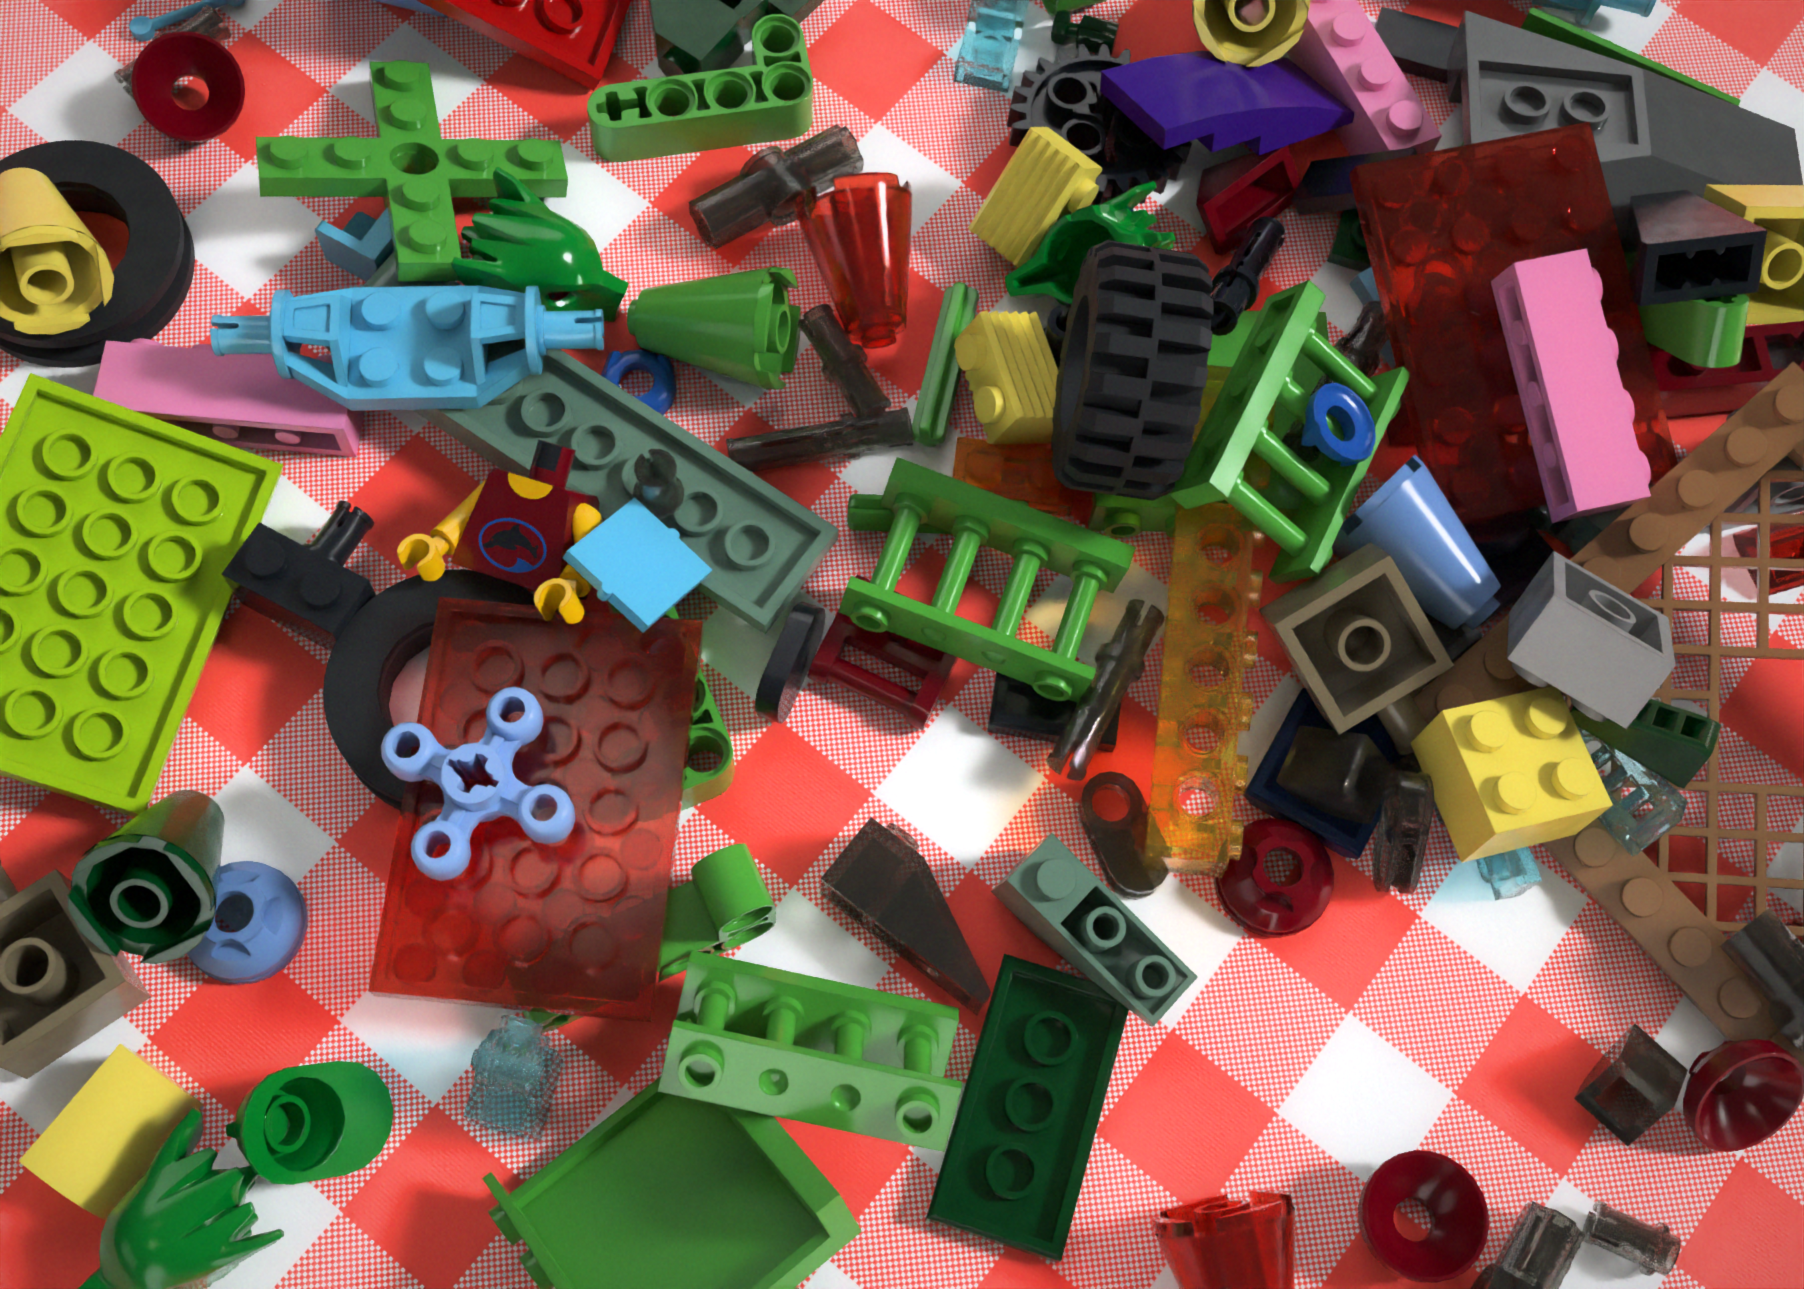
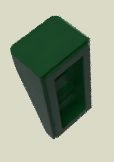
M1649 699L1627 729L1608 718L1604 722L1596 721L1583 714L1572 703L1569 708L1576 726L1683 789L1713 753L1721 728V724L1705 716L1653 699Z

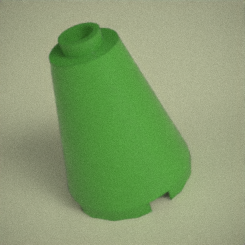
M773 266L644 288L640 292L638 299H633L629 305L627 313L628 331L632 336L636 337V341L642 349L766 390L783 389L786 383L780 380L779 376L781 372H793L800 341L801 307L789 305L787 289H798L797 279L791 269Z

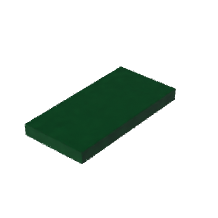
M1004 954L928 1208L926 1221L1055 1263L1061 1262L1127 1019L1128 1008L1092 981Z

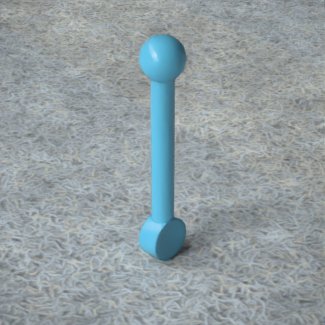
M202 0L152 19L146 16H137L130 21L129 29L136 40L144 42L152 39L158 29L227 4L234 7L241 6L246 0Z

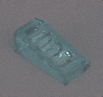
M1577 726L1585 745L1596 738ZM1596 738L1602 745L1590 754L1596 769L1599 770L1612 759L1619 766L1601 779L1613 806L1597 818L1631 856H1635L1682 820L1688 801L1666 779ZM1631 780L1637 788L1618 802L1612 794ZM1649 802L1654 809L1637 821L1632 814Z

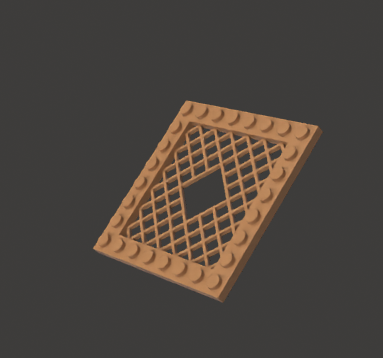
M1794 361L1649 489L1651 497L1632 504L1570 559V561L1629 595L1662 566L1661 599H1636L1654 610H1661V614L1668 617L1671 638L1673 611L1709 612L1708 645L1673 644L1674 655L1708 657L1707 691L1671 689V671L1650 699H1659V702L1671 705V700L1707 701V718L1718 723L1720 657L1804 660V649L1769 648V614L1804 615V604L1769 603V570L1804 571V559L1769 558L1770 525L1804 526V515L1770 514V481L1804 482V371ZM1788 456L1801 470L1771 469ZM1758 481V513L1724 512ZM1710 524L1709 556L1675 555ZM1722 524L1757 525V558L1721 557ZM1673 567L1709 568V601L1674 600ZM1721 568L1757 569V602L1721 601ZM1721 612L1756 614V647L1720 646ZM1509 614L1453 663L1454 667L1440 674L1413 698L1427 724L1442 710L1545 688L1536 686L1522 678L1513 669L1512 662L1507 659ZM1561 691V694L1565 695V702L1569 709L1572 703L1570 700L1571 696ZM1579 730L1583 741H1601L1585 730ZM1719 735L1714 751L1706 761V782L1690 781L1684 789L1677 787L1659 775L1658 779L1622 777V753L1611 747L1610 777L1600 776L1604 787H1610V800L1613 804L1610 807V817L1604 812L1576 835L1540 843L1541 846L1728 1041L1747 1039L1770 1040L1779 1044L1784 1050L1789 1051L1804 1068V798L1803 833L1767 831V795L1804 797V787L1718 782ZM1622 788L1658 789L1657 825L1621 823ZM1670 790L1706 792V827L1669 826ZM1718 793L1755 795L1754 830L1718 828ZM1625 833L1657 835V866ZM1669 836L1705 838V874L1668 872ZM1718 839L1754 841V877L1717 875ZM1767 841L1803 843V880L1766 878ZM1673 882L1705 884L1704 914ZM1717 885L1754 887L1753 923L1717 921ZM1766 888L1803 890V927L1766 924ZM1720 931L1753 933V965ZM1766 934L1803 937L1802 974L1765 972ZM1770 982L1799 983L1801 985L1788 997L1784 998Z

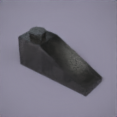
M870 817L821 877L820 895L978 1016L985 1007L991 991L925 858L917 852L919 844L908 832L898 825L888 823L884 827Z

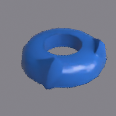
M642 349L626 350L622 353L619 351L610 352L601 376L620 387V380L627 372L632 370L648 372L654 378L653 387L648 393L634 397L664 415L673 405L677 393L674 367L669 358Z
M1338 383L1321 386L1309 398L1305 411L1306 420L1302 431L1301 445L1307 447L1316 445L1328 458L1341 462L1340 466H1351L1365 461L1372 454L1371 452L1376 440L1375 424L1369 409L1360 396L1347 386ZM1327 413L1333 415L1341 424L1344 435L1343 441L1336 438L1330 431L1326 420Z

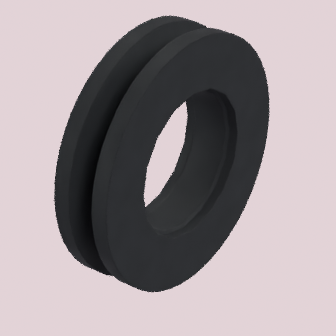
M63 140L48 142L17 151L1 159L0 174L13 168L37 170L50 179L74 212L84 211L108 214L124 222L128 227L130 236L125 256L113 271L112 297L105 307L102 301L89 313L91 319L80 328L55 335L27 334L15 330L13 322L0 317V349L32 364L47 367L76 368L100 364L106 341L130 343L133 339L144 338L151 340L173 319L183 304L192 283L195 267V250L191 232L170 189L160 175L137 156L118 147L94 141Z
M448 569L436 581H425L420 575H416L392 585L373 597L352 617L337 639L330 654L324 676L323 702L327 725L337 748L359 780L385 803L402 812L429 820H436L442 812L444 794L441 787L433 781L425 779L408 782L397 778L389 771L382 759L381 744L385 734L394 727L389 708L393 683L406 663L430 645L457 638L485 641L505 652L518 668L521 688L526 689L535 696L542 708L544 720L540 734L534 741L521 746L516 751L512 761L513 774L524 785L534 787L545 784L552 777L567 756L574 742L580 722L582 708L580 678L571 645L558 619L553 615L550 621H545L535 606L534 594L524 587L474 570ZM514 712L508 722H516L524 715V712ZM414 746L407 749L402 758L412 757L418 752L419 747ZM488 774L481 782L472 779L469 781L462 779L469 792L476 784L485 787L488 785L495 787Z

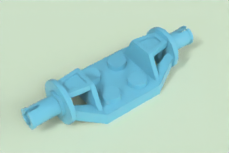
M479 285L350 287L293 297L289 289L275 290L269 315L222 316V314H214L211 318L212 326H217L218 329L210 328L211 345L216 356H224L225 354H272L278 374L282 379L295 378L351 411L480 409L529 374L541 375L543 356L547 355L548 349L597 348V350H604V338H602L604 336V318L602 309L546 311L545 305H541L538 286H527L525 293ZM525 338V349L488 362V343ZM302 344L330 347L333 364L300 355Z

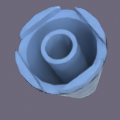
M1415 454L1343 522L1332 545L1333 554L1340 559L1345 558L1370 542L1390 554L1421 609L1452 630H1455L1463 623L1471 630L1475 629L1500 605L1493 597L1501 587L1500 583L1428 468Z

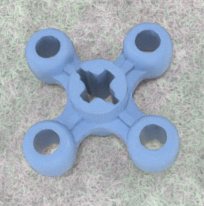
M508 687L493 695L486 709L487 728L483 738L478 743L463 744L454 750H449L437 742L429 729L422 724L414 722L399 723L385 734L381 744V756L389 771L400 780L408 782L422 781L424 779L433 781L441 787L444 794V806L441 814L435 821L420 827L411 843V857L417 868L430 879L444 881L462 874L468 866L471 857L470 838L472 831L479 822L493 821L502 815L511 817L520 824L528 837L535 842L543 844L557 843L566 838L573 829L576 819L575 809L565 791L558 786L541 784L534 787L524 785L513 774L512 761L516 751L521 746L534 741L540 734L544 723L540 704L535 696L526 689ZM519 711L524 712V715L516 722H506L510 714ZM420 746L415 755L410 758H402L407 749ZM488 774L495 787L491 785L485 787L476 784L469 792L462 779L466 781L472 779L481 782ZM549 807L557 809L551 819L547 821L536 820L541 810ZM445 843L451 844L446 855L440 858H432L433 851L437 846Z

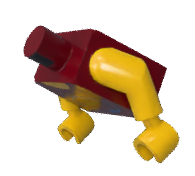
M538 439L528 475L499 468L493 469L487 479L430 531V536L413 534L401 541L397 549V556L403 568L409 570L422 559L417 565L421 578L425 581H436L445 571V563L442 556L444 554L453 555L451 560L453 564L535 590L534 603L545 621H550L556 609L559 608V612L567 624L580 622L585 612L580 600H587L592 585L563 559V556L568 549L603 523L599 513L600 503L597 496L566 487L576 450Z

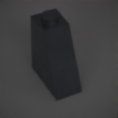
M1688 190L1631 196L1624 259L1634 303L1639 306L1758 292L1767 230Z

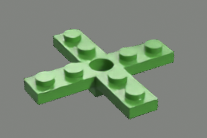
M405 60L391 62L369 61V83L377 138H359L354 136L342 138L295 137L289 135L255 137L260 197H383L384 208H388L398 281H460L451 266L454 257L462 258L451 197H497L493 179V172L496 167H500L516 177L536 194L538 198H566L568 175L560 140L441 139L429 63H416Z

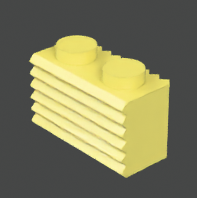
M1030 127L968 229L1019 268L1036 255L1046 234L1064 215L1074 213L1078 209L1090 206L1099 190L1095 180L1101 174L1102 167L1049 127Z
M988 310L980 312L955 339L954 348L956 349V360L959 367L966 371L965 379L969 381L968 390L973 391L972 400L974 401L975 415L984 424L983 432L988 434L987 443H1051L1053 408L1056 399L1055 389L1059 371L1037 311L1030 314L1027 311L1020 314L1017 311L1008 313L1007 310L1001 313L998 310L991 313Z

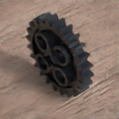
M1079 44L1075 58H1071L1061 48L1056 51L1054 64L1040 57L1037 61L1035 72L1025 70L1021 86H1015L1007 119V127L1011 128L1008 141L1009 146L1018 147L1030 127H1049L1102 167L1101 174L1095 180L1099 190L1092 205H1100L1103 196L1113 199L1133 187L1152 181L1157 186L1154 192L1161 195L1165 190L1168 179L1174 181L1178 179L1182 164H1186L1192 143L1189 141L1163 150L1100 92L1101 71L1129 64L1131 57L1129 49H1125L1118 58L1110 57L1106 44L1101 45L1098 56H1091L1084 44ZM1146 198L1142 200L1140 204L1145 203Z

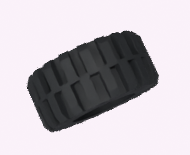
M1109 240L1090 248L1087 252V258L1083 260L1080 268V277L1075 284L1073 301L1067 317V327L1060 354L1059 374H1057L1056 399L1052 419V469L1054 470L1055 478L1066 488L1151 501L1167 495L1175 488V481L1179 480L1183 473L1184 461L1186 457H1189L1193 444V433L1195 426L1198 425L1202 408L1200 404L1208 375V354L1212 343V278L1208 275L1209 268L1196 255L1188 252Z

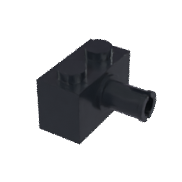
M343 500L338 501L335 510L311 544H300L258 522L222 572V576L241 604L331 652L337 639L352 617L360 608L376 596L368 579L343 567L367 531L372 529L374 521L357 506L350 512L351 504Z

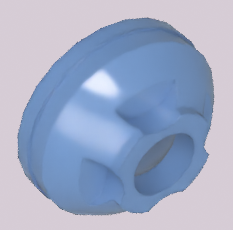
M231 862L220 866L216 910L225 899L231 896H246L253 903L254 912L252 919L242 930L229 933L218 929L214 916L213 922L201 943L189 951L187 955L193 964L208 977L227 984H253L274 976L284 969L297 955L305 939L308 927V911L303 894L296 884L282 871L260 862Z

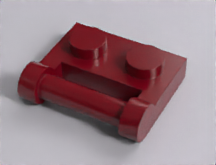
M857 574L856 577H855V578L861 579V580L866 581V582H869V583H870V581H871V580H869V579H867V578H865V577H862V576H860V575H858V574ZM837 612L811 663L807 677L824 686L831 681L907 716V724L923 731L959 658L887 630L884 632L865 630L853 623L850 616ZM846 644L924 679L918 693L840 658Z

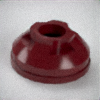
M186 31L164 34L151 41L140 52L134 64L131 81L136 105L145 120L153 128L171 139L183 142H204L215 139L227 132L235 124L243 110L245 81L240 66L233 55L221 43L206 35ZM192 76L203 81L209 91L206 104L197 110H186L179 107L172 98V87L178 79Z
M1268 818L1256 820L1239 828L1226 840L1216 858L1213 882L1219 902L1235 923L1247 931L1263 937L1282 938L1296 935L1308 929L1322 916L1329 904L1334 888V870L1325 847L1312 832L1299 824L1285 819ZM1274 851H1283L1293 856L1300 868L1298 882L1292 886H1279L1271 882L1263 868L1265 856Z
M1770 1040L1724 1041L1719 1047L1711 1051L1702 1052L1692 1063L1688 1072L1690 1077L1683 1096V1115L1692 1132L1708 1148L1722 1152H1733L1755 1146L1773 1136L1797 1111L1804 1096V1068L1789 1051L1784 1050L1779 1044ZM1732 1071V1073H1731L1728 1077H1726L1724 1080L1720 1081V1080H1721L1722 1078H1724L1729 1072Z
M1413 1150L1391 1157L1382 1162L1371 1173L1361 1191L1358 1204V1223L1364 1242L1371 1254L1383 1267L1395 1275L1411 1281L1437 1283L1454 1279L1466 1272L1479 1259L1487 1241L1489 1213L1483 1192L1474 1177L1462 1165L1448 1156L1433 1151ZM1404 1199L1418 1201L1429 1213L1431 1219L1430 1230L1424 1239L1420 1241L1406 1239L1395 1227L1394 1211L1396 1206Z

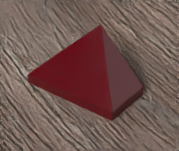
M1288 145L1259 156L1252 152L1202 170L1196 206L1215 254L1224 255L1242 242L1248 233L1250 225L1257 218L1265 216L1274 218L1293 204L1291 199L1301 180Z

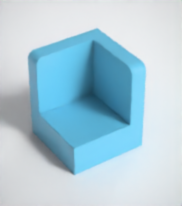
M388 208L384 210L377 220L363 212H357L343 230L323 220L314 230L326 260L364 281H367L394 252Z

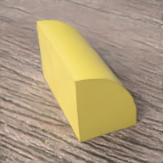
M120 1043L22 1156L19 1162L78 1206L101 1219L107 1220L108 1215L123 1196L147 1172L156 1153L175 1127L192 1108L199 1110L203 1103L142 1055Z

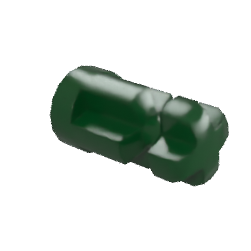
M1059 10L1053 21L1051 41L1055 44L1063 45L1068 36L1076 38V49H1078L1079 44H1084L1089 52L1097 54L1101 45L1106 44L1110 57H1112L1120 23L1084 15L1081 22L1077 24L1071 22L1070 11Z

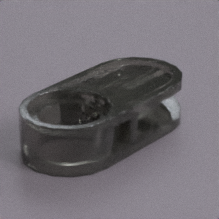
M1394 770L1388 777L1372 856V878L1377 892L1387 893L1391 885L1400 894L1410 895L1417 889L1434 809L1433 782L1428 773Z
M1113 771L1099 773L1088 781L1079 797L1077 811L1080 823L1111 889L1124 898L1133 900L1147 898L1157 892L1169 873L1170 859L1168 850L1143 795L1135 782L1122 773ZM1102 790L1116 791L1126 801L1128 808L1126 816L1117 821L1102 819L1093 810V796Z

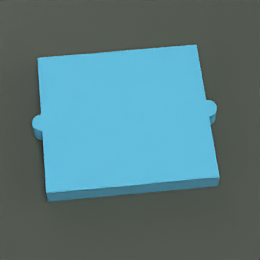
M635 497L568 549L563 556V559L597 590L596 595L601 601L608 600L642 633L698 586L712 571L700 557L679 539L680 534L676 529L667 528Z

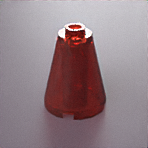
M864 172L833 178L834 190L817 196L816 186L814 185L806 189L795 199L796 219L846 335L851 341L861 342V346L864 349H880L893 345L897 342L896 335L902 333L907 328L913 208L911 183L906 180L903 186H900L898 175L889 172Z
M1284 1190L1249 1191L1252 1205L1246 1199L1228 1200L1227 1194L1212 1196L1165 1209L1160 1212L1161 1218L1153 1217L1154 1234L1178 1288L1294 1289L1295 1207L1291 1192Z

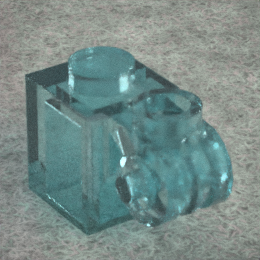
M502 1015L498 1028L492 1029L487 1038L481 1042L479 1048L474 1050L471 1058L472 1071H475L474 1082L463 1115L473 1126L537 1142L541 1141L564 1063L558 1051L549 1048L551 1038L541 1034L543 1029L541 1024L517 1016Z

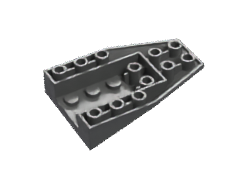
M1467 10L1464 11L1447 59L1448 102L1462 103L1464 155L1452 184L1453 231L1625 248L1631 196L1688 190L1703 198L1707 184L1803 185L1795 128L1648 70Z

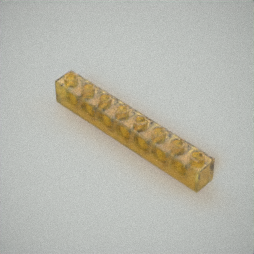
M1207 365L1206 387L1203 389L1200 404L1202 408L1198 425L1195 426L1192 447L1232 367ZM1276 400L1267 417L1269 423L1267 429L1271 432L1274 424ZM1251 450L1242 468L1244 473L1242 480L1256 492L1257 489H1268L1271 466ZM1176 501L1143 869L1222 878L1228 866V859L1240 860L1244 822L1240 819H1232L1233 795H1245L1247 785L1248 755L1237 754L1238 731L1249 732L1252 720L1253 692L1242 691L1243 668L1254 669L1258 645V630L1246 629L1248 607L1259 608L1263 570L1251 569L1253 547H1264L1266 534L1230 503L1222 504L1215 501L1191 509H1185ZM1210 546H1220L1228 550L1233 559L1223 564L1213 563L1206 559L1201 551ZM1214 605L1224 610L1229 620L1219 625L1208 624L1198 617L1196 610L1202 606ZM1198 666H1211L1222 674L1224 682L1215 687H1205L1198 684L1192 678L1190 671ZM1204 727L1215 733L1219 740V745L1208 751L1197 750L1187 742L1184 734L1191 728ZM1188 790L1203 791L1210 796L1215 809L1209 814L1202 816L1190 814L1181 806L1179 796Z

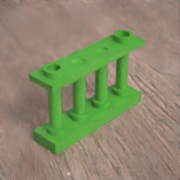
M1310 280L1267 297L1191 448L1189 457L1184 462L1183 473L1180 479L1175 481V488L1169 493L1185 509L1226 500L1281 547V550L1268 575V578L1276 585L1317 576L1329 563L1333 554L1332 545L1384 432L1401 407L1400 398L1411 376V373L1402 366L1367 378L1316 331L1317 323L1315 318L1327 295ZM1299 351L1333 382L1347 386L1354 391L1369 409L1375 424L1376 440L1371 452L1372 454L1365 461L1351 466H1340L1341 462L1332 460L1325 455L1316 472L1267 429L1269 424L1267 417L1275 400L1301 423H1305V411L1310 395L1292 380L1293 371L1291 370ZM1327 413L1326 420L1330 431L1336 438L1343 441L1344 435L1341 424L1333 415ZM1251 450L1305 496L1293 523L1242 480L1244 475L1242 468Z
M897 457L880 506L892 510L895 514L889 534L870 583L850 576L838 612L850 616L853 623L865 630L872 632H884L887 630L1030 684L1038 694L1045 698L1056 701L1069 699L1078 703L1093 681L1096 668L1075 661L1097 592L1101 590L1112 594L1115 592L1129 570L1136 547ZM924 523L951 532L955 537L930 606L894 592L918 526ZM984 545L1009 554L1014 560L991 628L954 615L979 546ZM1041 568L1070 577V580L1074 583L1051 651L1015 638L1037 571Z
M691 950L658 1092L945 1152L962 1090V1081L944 1078L959 1023V1008ZM688 1018H690L691 1021H692L694 1024H692V1023H687V1022H684V1021H686Z

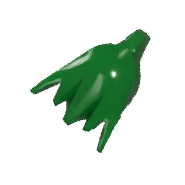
M496 167L493 172V179L498 199L493 198L488 203V207L493 211V214L475 213L472 217L474 226H464L461 231L462 238L470 243L468 250L473 257L472 259L454 257L451 266L459 280L465 286L479 285L525 293L527 286H538L541 305H545L546 311L602 309L604 321L615 322L619 316L621 301L626 294L629 283L603 270L596 244L584 228L550 210L536 194L516 177L500 167ZM570 291L565 298L559 300H552L548 296V293Z
M1152 181L1133 187L1103 204L1090 205L1078 209L1072 214L1064 215L1048 231L1036 255L1005 276V286L1010 297L1025 300L1049 295L1064 306L1072 304L1075 284L1080 277V268L1083 260L1087 258V252L1090 248L1107 240L1172 250L1174 248L1173 242L1176 241L1173 232L1148 230L1149 227L1158 222L1154 214H1148L1144 209L1130 211L1157 188L1156 183Z
M196 1108L190 1110L158 1150L147 1172L123 1196L108 1215L101 1232L100 1267L77 1289H205L228 1275L242 1261L272 1246L284 1237V1231L280 1228L252 1235L251 1227L259 1218L255 1213L256 1210L251 1201L246 1204L244 1203L246 1195L256 1184L255 1180L258 1175L250 1165L241 1168L237 1166L231 1169H212L213 1163L219 1154L213 1148L208 1147L192 1154L203 1133L201 1110Z

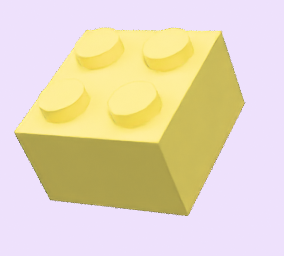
M1707 184L1704 199L1767 230L1758 292L1745 294L1749 297L1746 324H1776L1804 321V185Z
M1554 686L1442 710L1411 742V746L1461 863L1576 835L1613 806L1561 691Z

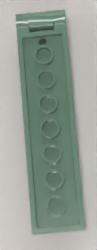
M393 252L362 287L462 285L455 281H398ZM525 338L488 343V362L525 349ZM325 346V347L327 348V350H328L329 352H331V351H330V347ZM548 349L547 355L543 356L541 375L529 374L480 409L412 410L500 469L529 474L538 439L576 450L566 487L597 496L600 503L599 513L602 516L603 522L635 497L667 528L676 529L680 534L679 539L712 569L708 577L696 586L695 589L763 634L769 631L838 540L839 529L561 349Z

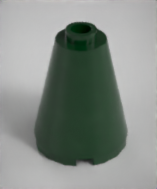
M175 791L88 849L79 859L72 872L71 891L67 895L68 910L79 931L103 952L117 957L120 950L127 953L143 956L140 963L159 964L182 958L199 945L213 922L216 910L225 827L224 815L219 805L212 798L198 791Z

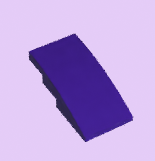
M1195 51L1152 57L1101 71L1100 92L1163 150L1197 139L1211 153L1243 142L1259 156L1353 123L1354 112L1286 57H1281L1259 67H1246V65L1222 61L1216 58L1210 51Z

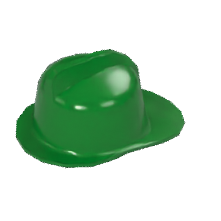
M332 1061L287 1067L268 1074L243 1097L236 1112L235 1121L225 1125L226 1135L236 1139L237 1147L258 1176L271 1184L294 1185L345 1176L365 1168L381 1153L391 1133L394 1110L389 1089L377 1072L359 1062Z

